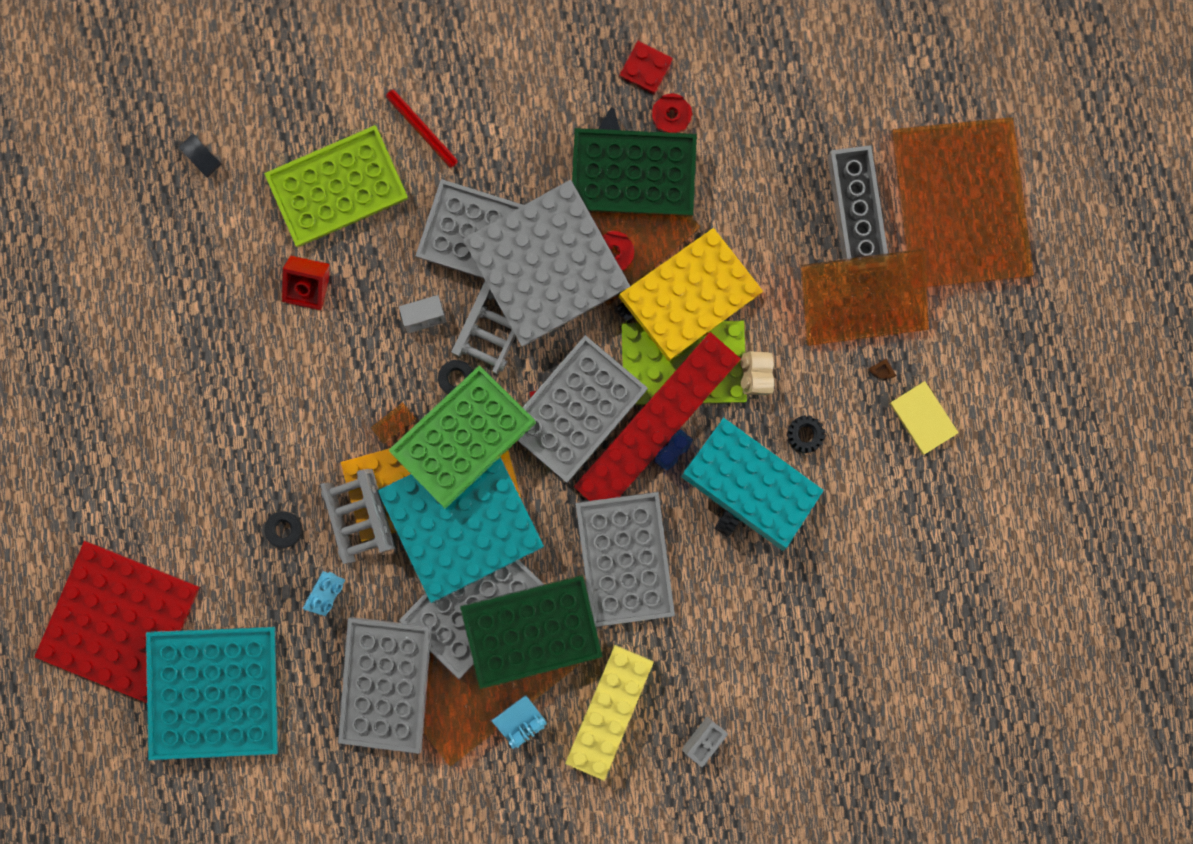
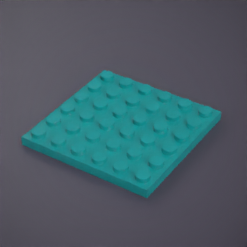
M501 457L446 509L411 474L378 490L430 603H434L544 548Z
M275 627L146 632L148 760L278 754Z

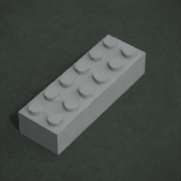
M870 145L832 150L827 159L845 275L886 270L890 263L872 147Z

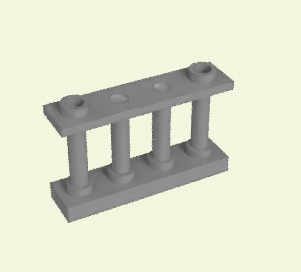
M485 281L451 353L458 358H461L462 354H468L494 366L492 372L498 375L499 371L503 372L507 364L505 358L516 335L511 330L506 341L480 329L479 325H476L479 318L485 317L512 329L505 317L488 310V307L485 306L488 299H495ZM476 335L502 347L499 358L497 359L471 347L468 343L470 337Z
M373 469L358 471L357 480L337 487L334 486L333 482L320 484L322 488L321 495L326 502L339 548L338 555L343 564L355 562V554L376 547L379 549V552L396 549L382 499L378 493L379 489ZM361 488L363 500L340 507L337 495ZM367 508L368 520L346 527L343 518L344 514ZM368 528L373 529L374 540L351 546L349 534Z

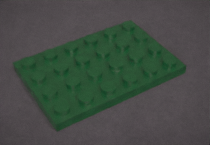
M575 128L572 183L589 212L693 216L697 134Z
M583 575L460 606L480 689L603 657Z

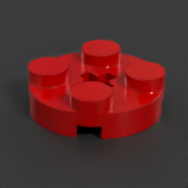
M669 93L663 95L655 102L652 108V121L656 129L661 132H684L692 119L691 105L679 94ZM670 110H674V113L678 114V116H675L674 119H670V117L667 116L666 113H669Z
M619 231L607 232L602 236L610 250L616 247L617 251L620 252L614 258L623 272L631 265L634 259V246L626 234Z

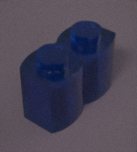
M683 430L677 431L669 440L668 445L658 452L654 463L664 472L669 471L674 467L679 456L689 449L693 439Z

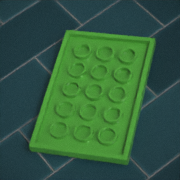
M478 366L388 451L446 509L536 424V420L481 366Z

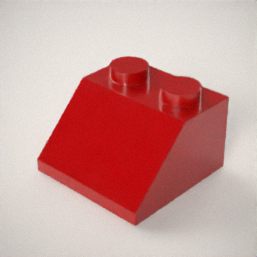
M290 255L283 267L282 302L322 310L329 282L330 264Z

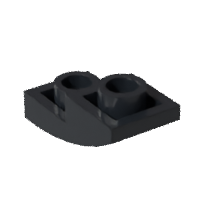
M194 133L179 146L181 151L207 178L222 164Z

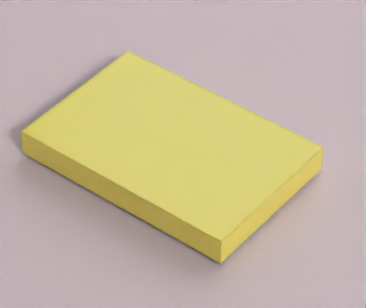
M925 381L889 403L922 455L958 434L955 426Z

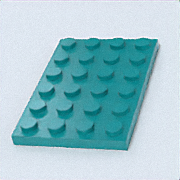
M725 418L721 420L681 475L684 480L782 551L788 547L824 491Z

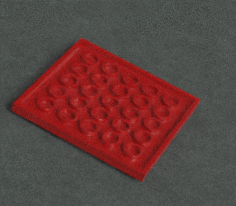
M84 541L34 657L147 703L146 632L182 630L200 586L91 542Z

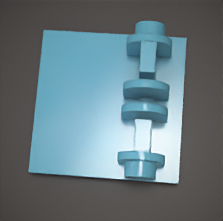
M323 571L303 609L326 616L332 609L336 596L341 592L345 579L336 576V574L330 571L329 573Z
M526 695L492 720L494 725L509 741L508 743L512 749L515 747L519 748L525 742V738L530 740L528 737L530 734L534 737L533 732H539L547 724V721Z

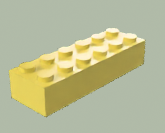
M614 645L565 764L605 781L654 663L652 660Z

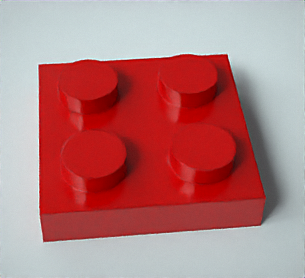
M637 40L619 77L655 95L673 58Z

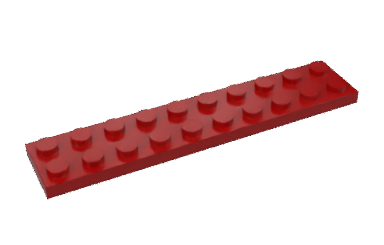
M709 332L573 487L589 501L620 497L741 358L714 334Z

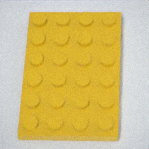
M712 228L624 290L618 297L666 359L670 361L762 294L763 290L717 231Z

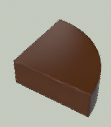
M887 358L868 369L872 375L880 379H892L897 376Z

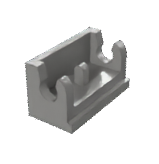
M439 295L399 306L407 333L447 322Z
M706 717L681 750L703 767L728 733L709 717Z

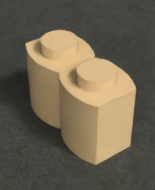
M753 351L743 353L740 365L743 370L741 387L744 394H773L774 377L772 372L774 361L772 353Z

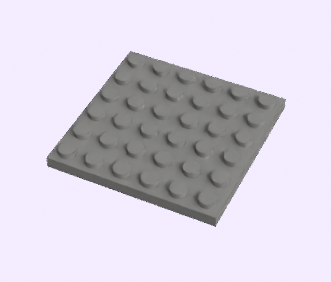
M571 180L463 238L464 243L522 347L630 287Z

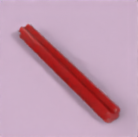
M393 89L390 90L386 97L449 168L456 166L458 161L399 94Z

